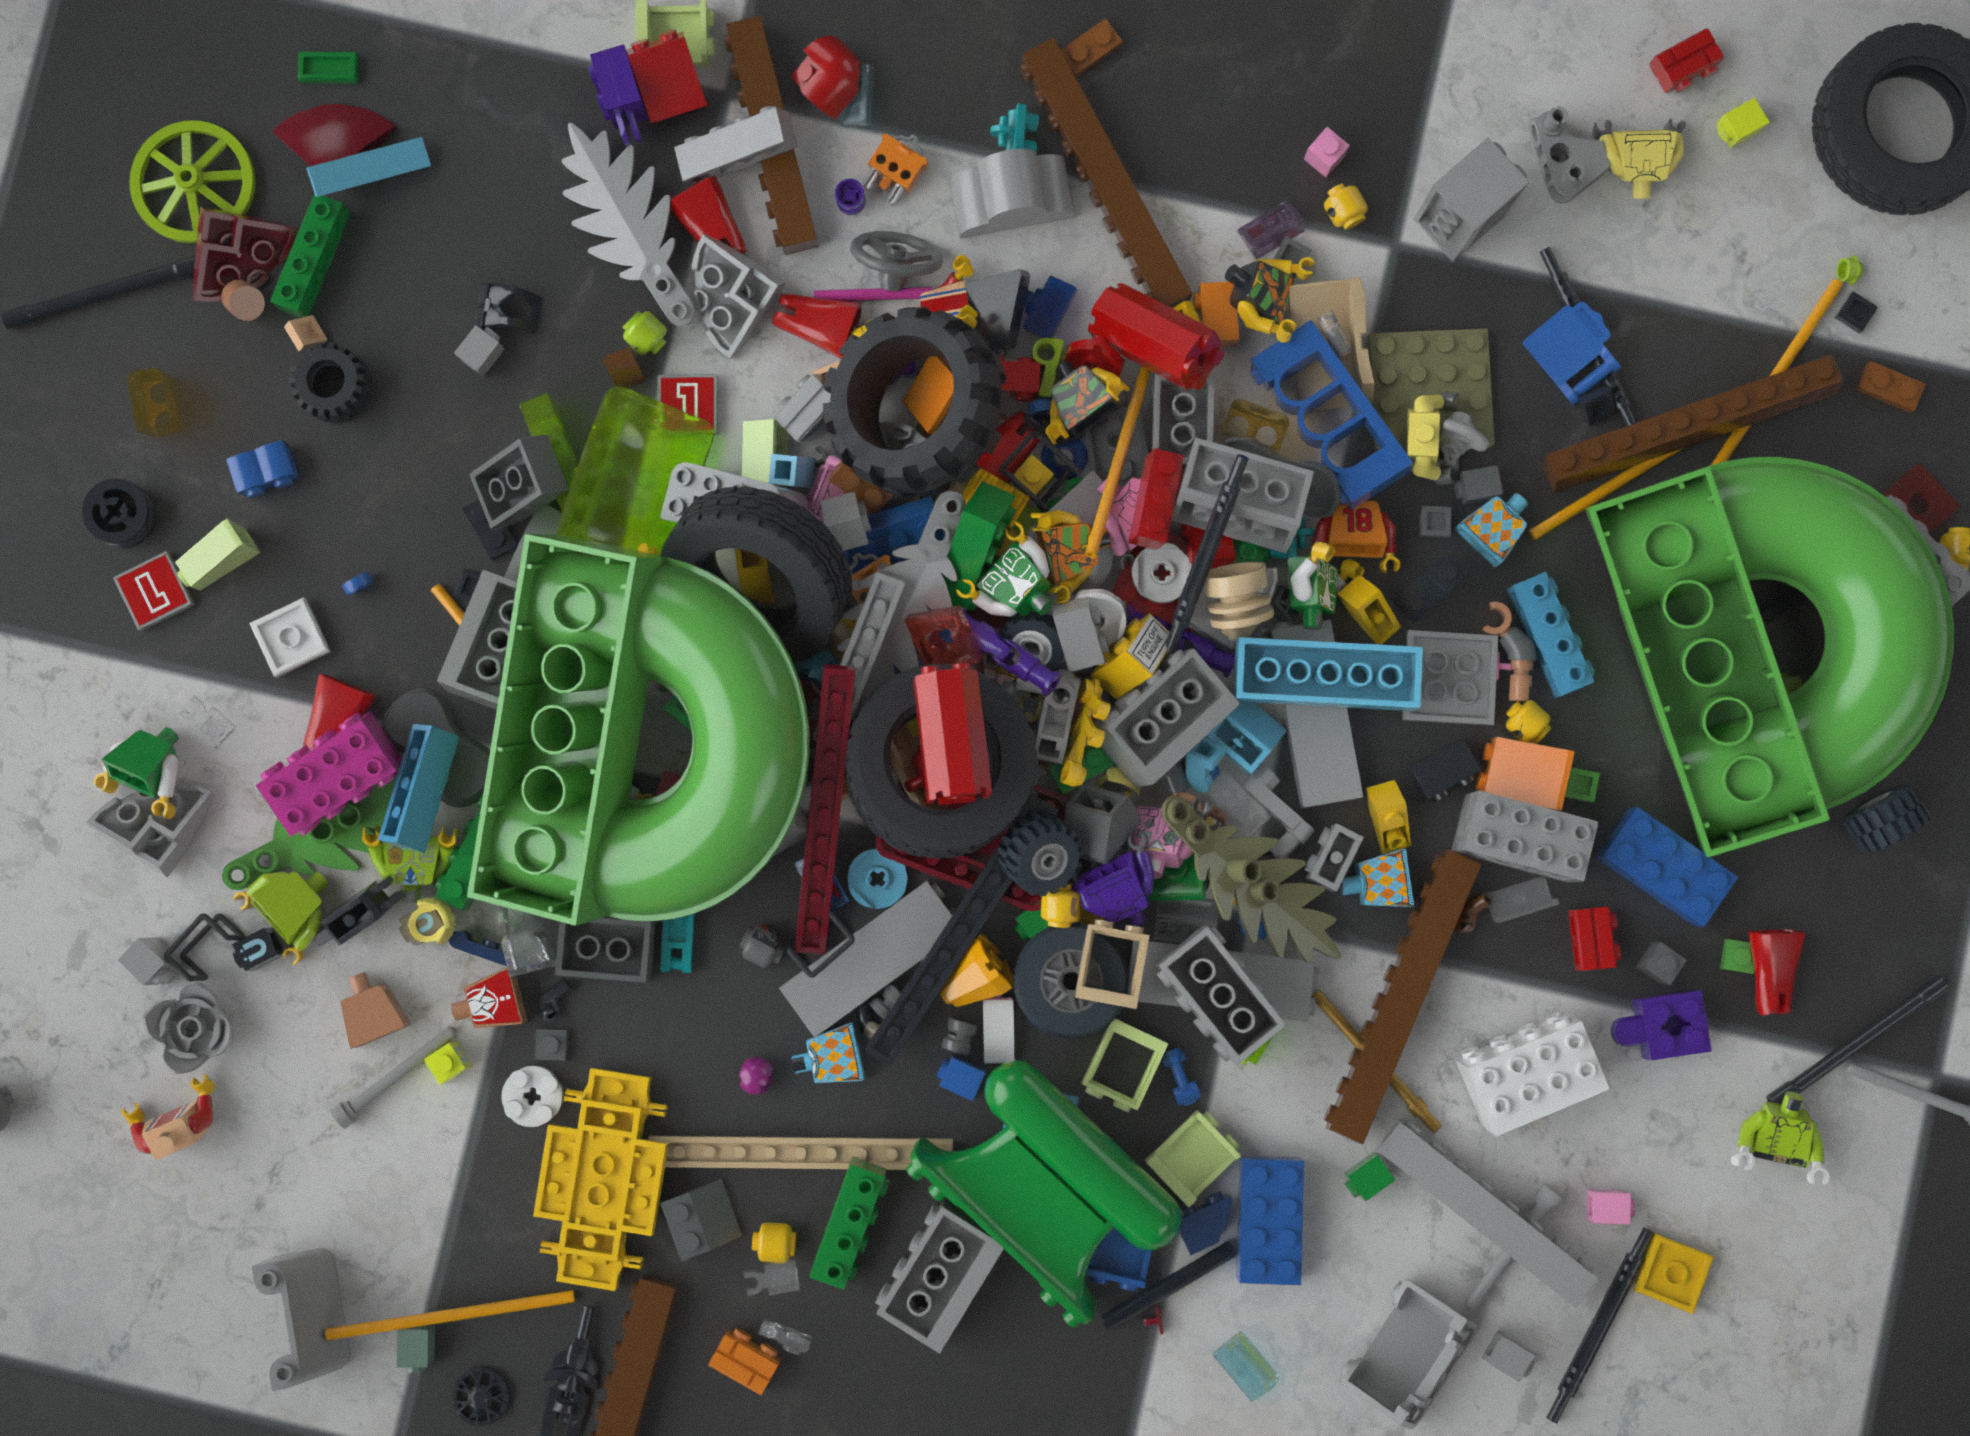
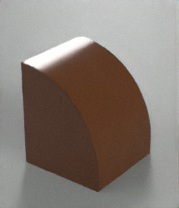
M629 346L602 358L619 393L646 381L639 363Z

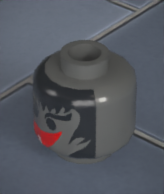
M758 924L755 928L750 926L739 945L743 949V958L761 968H768L772 962L778 964L786 951V948L782 946L783 935L764 924Z

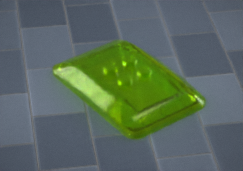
M616 386L610 388L604 395L591 428L556 534L637 551L642 543H646L649 552L655 546L660 555L664 542L678 523L660 518L672 471L678 464L683 462L705 466L714 439V431L710 423L626 387Z

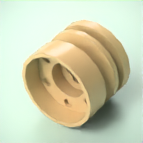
M1242 562L1217 567L1209 571L1204 584L1205 595L1207 597L1220 598L1207 606L1208 611L1213 613L1210 617V624L1213 628H1245L1265 622L1274 616L1273 607L1267 605L1272 600L1271 595L1257 592L1269 585L1266 564L1263 562Z

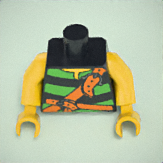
M1305 257L1300 260L1299 264H1292V260L1256 259L1241 268L1236 264L1231 265L1224 276L1227 281L1234 285L1229 301L1238 311L1245 326L1269 335L1276 333V338L1282 343L1290 341L1291 333L1295 331L1296 324L1289 319L1282 321L1289 299V288L1295 280L1291 273H1296L1297 277L1301 280L1309 279L1313 272L1305 271L1302 267H1313L1314 260Z
M1070 361L1061 363L1055 370L1061 381L1051 389L1053 399L1050 402V425L1046 428L1045 433L1053 444H1056V439L1061 435L1065 439L1068 438L1069 434L1067 431L1077 438L1123 406L1118 395L1122 390L1128 392L1130 388L1116 374L1097 367L1090 370L1086 365H1082L1075 369Z

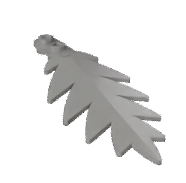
M569 123V136L575 154L563 158L562 163L574 174L589 182L564 190L563 195L583 206L601 210L573 220L572 225L595 235L617 238L589 248L588 253L611 263L633 266L621 272L620 277L628 280H643L671 323L679 326L690 323L695 315V306L668 265L675 247V238H670L661 247L669 221L671 196L665 195L646 217L653 193L655 167L650 166L629 190L634 169V146L628 145L610 165L611 153L607 131H602L592 141L574 123ZM661 280H665L667 282L668 286L665 291H662L659 288V282ZM677 305H681L684 308L682 316H678L675 313Z
M947 491L937 498L918 545L904 546L892 552L893 556L910 560L895 563L880 570L906 580V583L855 710L854 717H856L865 700L870 697V694L881 684L886 683V680L895 676L894 666L902 673L905 670L919 666L911 637L934 657H939L940 655L935 626L927 606L949 625L953 617V608L946 583L941 574L951 581L957 580L955 569L947 555L962 512L966 506L965 499L958 492ZM950 500L956 504L954 512H949L946 508ZM937 529H941L944 532V538L941 541H938L934 536ZM876 572L858 583L859 587L870 588ZM864 602L845 612L843 618L858 620ZM851 636L838 644L837 650L846 651Z

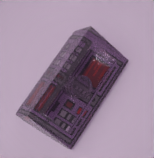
M1286 200L1240 227L1237 231L1253 257L1259 259L1280 247L1286 236L1293 239L1303 233L1305 226L1301 214Z

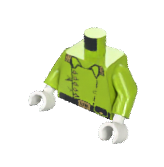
M1786 1092L1782 1104L1765 1102L1760 1110H1757L1742 1122L1737 1144L1740 1151L1731 1158L1734 1166L1740 1165L1742 1156L1745 1158L1744 1170H1751L1754 1167V1157L1808 1168V1165L1811 1164L1812 1169L1807 1173V1181L1810 1184H1815L1814 1174L1816 1172L1822 1175L1823 1185H1826L1830 1179L1827 1170L1822 1168V1164L1825 1163L1824 1144L1818 1125L1811 1119L1808 1111L1801 1109L1804 1098L1800 1094Z

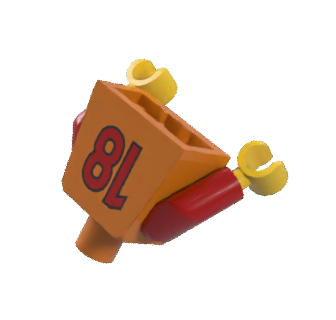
M1365 501L1353 510H1350L1347 504L1341 505L1339 502L1335 513L1327 518H1321L1315 526L1312 547L1317 542L1327 543L1335 548L1333 556L1382 558L1379 562V568L1383 573L1387 571L1386 563L1388 560L1393 562L1394 572L1399 570L1400 561L1394 557V552L1397 551L1396 527L1388 516L1380 511L1379 504L1376 501Z

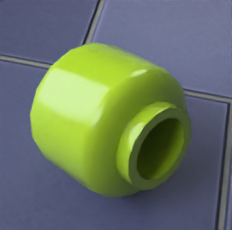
M638 311L622 327L625 330L623 334L624 340L640 355H645L649 351L655 355L666 344L663 337L667 332V328L650 311L643 313Z

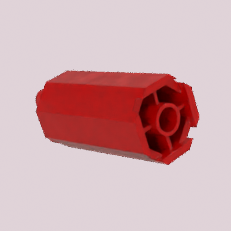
M1124 283L1117 284L1118 288L1112 286L1106 288L1092 307L1091 315L1095 317L1094 325L1089 323L1088 332L1092 338L1095 336L1106 338L1109 341V345L1115 348L1123 357L1186 390L1192 388L1201 390L1207 381L1208 375L1215 366L1221 363L1224 357V350L1220 348L1221 340L1216 331Z
M971 663L954 664L952 669L940 670V666L921 668V674L915 676L913 685L927 804H934L936 798H938L939 805L976 801L975 795L982 793L983 799L990 798L992 787L978 670H972Z

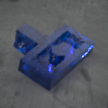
M1050 275L1042 290L1037 288L1035 293L1028 290L1025 307H1027L1025 313L1028 314V317L1023 325L1024 330L1042 339H1052L1077 293V288Z

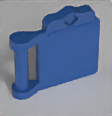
M1580 302L1573 308L1570 305H1566L1523 341L1525 348L1574 406L1580 402L1579 397L1610 372L1614 371L1616 373L1622 368L1603 345L1610 338V331L1604 325L1601 314L1591 310L1585 302ZM1600 355L1605 362L1571 389L1566 382Z

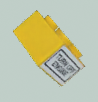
M1150 613L1140 620L1137 618L1133 619L1126 626L1122 637L1117 642L1115 641L1109 645V651L1105 652V663L1096 665L1090 676L1099 679L1100 685L1115 699H1118L1153 676L1168 651L1166 641L1170 632Z

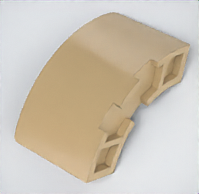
M1361 278L1290 286L1289 315L1290 320L1295 322L1296 329L1312 320L1329 344L1328 338L1333 335L1327 327L1335 324L1334 327L1337 333H1340L1344 339L1346 348L1339 352L1333 351L1369 402L1373 404L1374 380L1368 349H1364L1362 333H1366V296ZM1318 360L1295 373L1299 401L1312 396L1333 382ZM1340 392L1312 411L1351 406Z

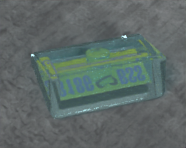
M1242 1331L1236 1333L1212 1354L1251 1402L1272 1390L1279 1380V1375Z

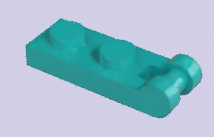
M695 913L675 919L663 920L661 972H671V969L682 970V973H692ZM672 948L682 949V958L672 957Z

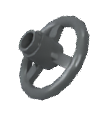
M893 231L862 233L852 240L850 252L858 262L868 268L879 271L878 279L880 280V286L889 291H901L907 283L908 276L932 274L940 269L943 263L942 253L933 244L909 234ZM893 242L906 244L920 251L909 253L908 251H906V248L902 245L892 244L888 247L885 243ZM869 245L881 255V259L868 254L862 247ZM929 261L927 263L913 264L916 262Z

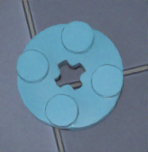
M877 849L862 852L851 863L848 872L849 891L854 899L863 906L875 909L890 907L898 902L905 893L908 882L905 865L881 856ZM873 871L876 873L883 871L885 873L883 878L885 884L882 887L878 884L873 887L870 884L872 881L870 874Z

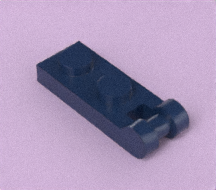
M454 931L449 939V944L455 949L524 973H531L535 964L534 960L528 959L529 953L516 948H512L511 952L499 949L501 943L487 938H483L482 942L473 940L471 933L468 931Z

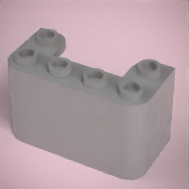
M683 462L678 464L672 471L660 518L678 522L686 509L697 498L710 491L721 490V488L744 486L760 490L764 489L784 496L807 510L808 502L803 494L794 490Z

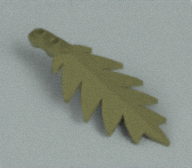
M1171 796L1165 800L1162 806L1163 819L1194 852V863L1198 879L1205 881L1208 873L1212 893L1223 920L1229 921L1231 919L1235 897L1239 917L1250 943H1257L1260 919H1262L1266 935L1277 957H1284L1288 934L1294 947L1305 962L1310 963L1312 961L1314 949L1328 957L1341 959L1342 956L1337 946L1325 932L1327 928L1336 922V918L1320 911L1302 908L1323 893L1325 888L1306 883L1279 884L1305 866L1306 862L1304 860L1267 859L1257 861L1256 859L1278 845L1279 840L1268 837L1228 839L1238 830L1237 826H1221L1211 829L1208 823L1182 797Z

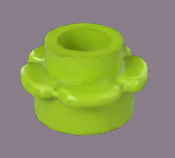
M1852 255L1850 258H1842L1836 268L1838 280L1849 285H1854L1864 272L1863 263L1859 262V258L1855 255Z

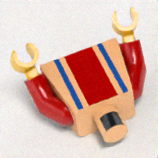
M963 254L957 256L952 264L956 272H952L945 282L936 289L922 293L920 295V307H927L932 312L943 310L961 319L974 329L977 324L975 318L978 316V312L968 303L965 287L966 281L963 280V277L969 278L973 275L974 269L970 265L971 260Z
M205 1073L201 1083L195 1077L190 1082L191 1087L199 1094L197 1100L152 1118L145 1123L143 1122L145 1114L138 1103H134L136 1108L129 1114L125 1108H122L121 1113L131 1126L130 1131L138 1151L145 1154L152 1153L154 1159L158 1160L195 1144L212 1127L213 1104L210 1094L215 1090L216 1086Z

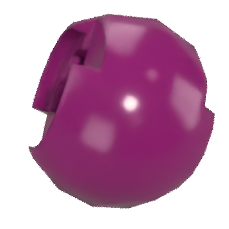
M763 1057L746 1059L739 1074L741 1078L739 1084L742 1090L753 1095L766 1093L773 1079L771 1072L774 1068L772 1064Z

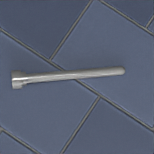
M447 1027L353 1101L340 1102L330 1111L337 1123L344 1129L356 1121L355 1117L359 1115L358 1111L422 1063L426 1057L456 1036V1029L454 1027Z
M1849 1063L1845 1067L1849 1075L1962 1116L1970 1126V1105L1961 1104L1854 1063Z
M1543 1184L1536 1193L1538 1195L1535 1200L1537 1204L1525 1221L1527 1222L1531 1217L1539 1223L1547 1210L1551 1211L1553 1207L1557 1209L1563 1198ZM1505 1251L1500 1253L1466 1300L1465 1307L1467 1310L1473 1311L1478 1307L1512 1260V1257Z

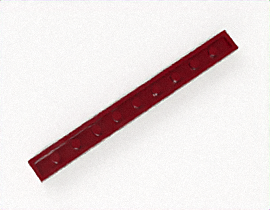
M824 664L795 952L825 954L855 666Z

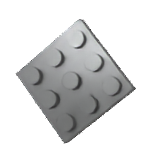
M1408 630L1406 632V646L1423 647L1421 705L1416 711H1403L1402 720L1493 726L1495 717L1498 635Z

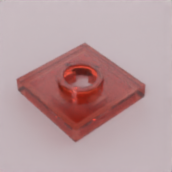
M1920 463L1915 464L1882 494L1885 497L1892 495L1904 502L1908 509L1907 512L1914 520L1921 521L1928 528V534H1931L1960 507ZM1915 493H1919L1926 502H1929V510L1924 514L1915 513L1910 508L1909 501Z
M961 605L908 614L904 621L925 667L927 664H943V666L959 663L977 664L983 659V655ZM944 628L952 632L950 636L954 642L942 640L937 631H943Z

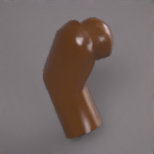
M1485 892L1480 893L1465 903L1455 926L1460 933L1471 932L1475 928L1479 912L1491 905V899Z

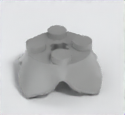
M202 983L185 986L180 990L179 996L176 999L161 1001L152 1006L142 1016L148 1035L163 1045L162 1058L164 1064L174 1075L198 1069L210 1057L225 1053L233 1041L234 1032L230 1018L225 1010L222 1009L217 995ZM197 1022L199 1030L194 1035H191L193 1030L188 1029L189 1023Z

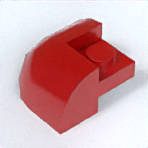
M829 35L814 40L803 50L808 56L791 77L799 85L800 91L807 99L835 120L860 89L857 84L860 76L859 67L862 65L855 54L840 38Z

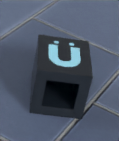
M273 927L262 928L232 944L235 950L233 958L238 967L243 968L244 971H254L282 957L284 951Z

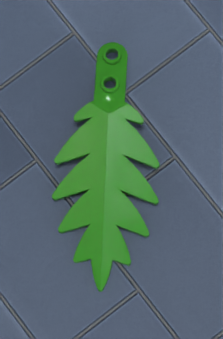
M396 778L382 787H379L376 783L372 786L373 790L369 792L370 794L355 804L352 800L347 801V806L343 808V811L333 818L327 820L323 816L320 818L322 822L304 836H301L298 832L290 837L277 818L274 826L273 840L228 863L222 872L224 884L232 890H243L261 875L278 872L287 866L299 873L313 875L314 871L304 860L328 868L357 871L359 866L336 844L369 853L367 845L362 840L363 828L366 827V832L370 835L374 834L367 827L376 830V825H379L382 828ZM264 855L269 856L272 860L271 864L267 867H263L259 863V859ZM234 870H241L244 873L241 881L232 879L231 875Z

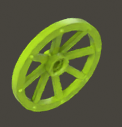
M194 120L173 123L149 137L134 158L129 181L133 204L146 224L163 237L186 244H196L200 215L198 195H204L224 211L246 215L254 198L256 184L254 167L243 145L225 129L209 122ZM192 134H205L219 139L193 164ZM181 136L182 165L180 166L158 151L162 145ZM227 146L233 150L241 166V170L202 172ZM151 158L174 173L172 177L143 184L145 170ZM192 175L191 179L186 182V177ZM242 180L241 192L234 207L207 187V182ZM176 187L158 218H156L150 211L144 194ZM184 195L187 196L193 231L177 230L166 225Z

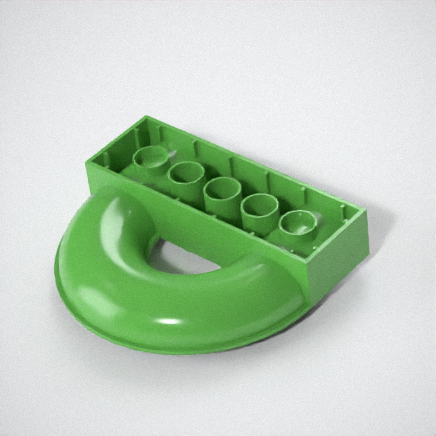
M1751 457L1703 467L1585 508L1607 565L1620 613L1658 725L1683 788L1700 848L1707 858L1830 820L1827 809L1853 799L1883 780L1906 759L1920 742L1937 713L1950 677L1954 653L1952 606L1944 576L1936 557L1924 537L1900 509L1874 488L1849 474L1825 465L1781 457ZM1770 579L1795 587L1810 599L1821 617L1824 627L1825 644L1820 663L1812 676L1802 686L1789 694L1786 692L1749 583L1750 580Z
M525 534L467 893L468 898L575 926L603 917L630 921L669 920L691 915L720 903L749 883L768 864L784 841L801 803L809 762V724L801 683L791 657L766 617L748 598L718 576L691 563L561 534ZM650 679L668 688L682 703L690 720L693 744L688 766L682 777L672 788L653 798L635 799L629 797Z

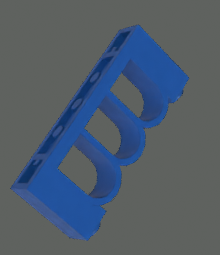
M1312 320L1291 333L1290 341L1286 343L1277 341L1251 358L1252 370L1249 373L1258 386L1263 384L1267 392L1274 388V399L1281 410L1291 415H1297V431L1301 440L1311 447L1321 448V464L1328 467L1337 477L1340 504H1347L1350 510H1353L1411 472L1413 462ZM1318 360L1333 382L1304 400L1294 401L1288 399L1280 389L1282 383L1304 367ZM1341 392L1356 413V416L1329 433L1316 434L1311 432L1304 423L1305 417L1312 410ZM1365 426L1381 449L1350 468L1335 466L1327 455L1329 449L1354 431Z

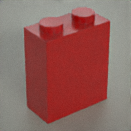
M676 30L666 31L659 35L660 39L652 42H649L648 39L638 40L631 44L632 48L627 49V55L651 123L707 106L683 32L677 33Z

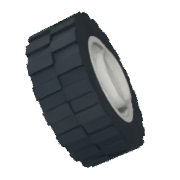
M1032 610L1026 616L1016 613L1014 617H1010L1006 624L1003 625L1000 632L1003 640L1005 638L1016 642L1041 659V664L1051 671L1059 668L1064 653L1054 619L1051 615H1040ZM1034 642L1039 647L1030 649L1025 646V643ZM1015 648L1014 657L1005 663L1008 666H1014L1019 661L1020 653L1017 648Z

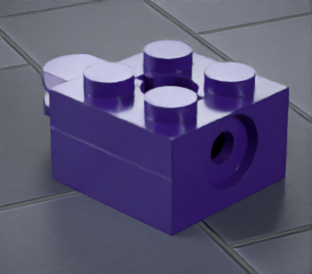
M622 44L590 54L593 65L588 66L591 80L595 84L597 90L596 97L605 120H611L615 129L619 128L625 146L631 145L626 128L627 125L631 126L636 143L641 142L642 137L637 122L647 120L649 117L625 45Z
M1686 990L1633 998L1635 1016L1618 1018L1612 1023L1610 1028L1611 1037L1616 1044L1624 1047L1640 1045L1642 1059L1652 1061L1712 1052L1703 996L1700 990Z

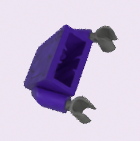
M1141 831L1143 842L1140 846L1134 843L1132 834L1128 838L1129 846L1136 849L1137 854L1134 855L1130 851L1109 861L1107 864H1102L1083 873L1082 865L1081 868H1076V877L1074 879L1070 878L1069 881L1073 883L1071 886L1072 890L1080 894V905L1084 910L1099 917L1103 916L1108 922L1113 923L1126 918L1129 924L1135 927L1141 925L1146 920L1143 909L1149 906L1148 896L1153 892L1155 873L1148 851H1145V846L1148 843V836L1145 832Z

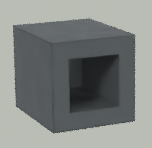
M1497 465L1462 471L1457 476L1454 490L1456 497L1461 498L1462 506L1490 501L1496 496L1500 497L1503 495Z
M1652 942L1636 968L1660 984L1671 985L1687 959L1662 942Z

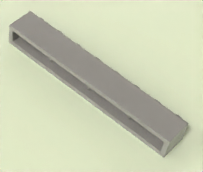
M1407 1120L1405 1124L1397 1121L1376 1147V1150L1577 1308L1598 1281V1278L1592 1274L1595 1268L1582 1257H1579L1576 1261L1569 1256L1567 1252L1570 1248L1555 1237L1550 1241L1542 1234L1545 1228L1530 1217L1526 1222L1518 1215L1521 1209L1510 1200L1505 1198L1501 1202L1492 1194L1496 1189L1482 1178L1477 1183L1469 1177L1468 1174L1471 1170L1458 1159L1453 1163L1443 1156L1446 1150L1434 1140H1431L1429 1144L1419 1137L1422 1131Z

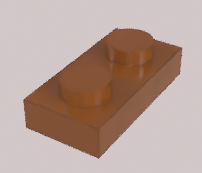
M1105 18L1062 48L1061 52L1076 78L1121 47L1123 41Z
M1870 361L1865 366L1856 391L1912 413L1916 410L1926 384Z
M842 461L829 475V481L846 494L855 491L858 502L864 500L866 508L872 513L879 512L894 495L855 475L854 470L844 465Z

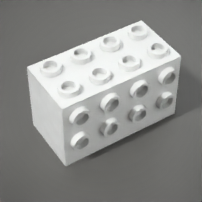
M1562 1011L1555 1012L1546 1016V1021L1538 1025L1534 1023L1523 1025L1517 1029L1518 1033L1509 1037L1500 1035L1489 1040L1490 1045L1480 1049L1478 1046H1474L1461 1052L1462 1056L1456 1058L1455 1061L1480 1123L1486 1130L1497 1137L1610 1090L1581 1020L1567 1013L1563 1014Z

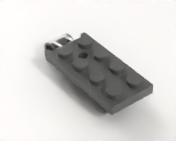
M1122 390L1118 395L1123 406L1089 429L1085 434L1090 471L1094 470L1103 482L1108 477L1117 447L1111 444V440L1115 436H1120L1129 405H1126L1125 390ZM1142 405L1118 485L1121 487L1132 477L1137 479L1142 477L1145 457L1149 454Z

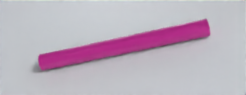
M906 287L901 291H889L883 288L814 290V297L839 301L920 299V295L931 291L932 287Z

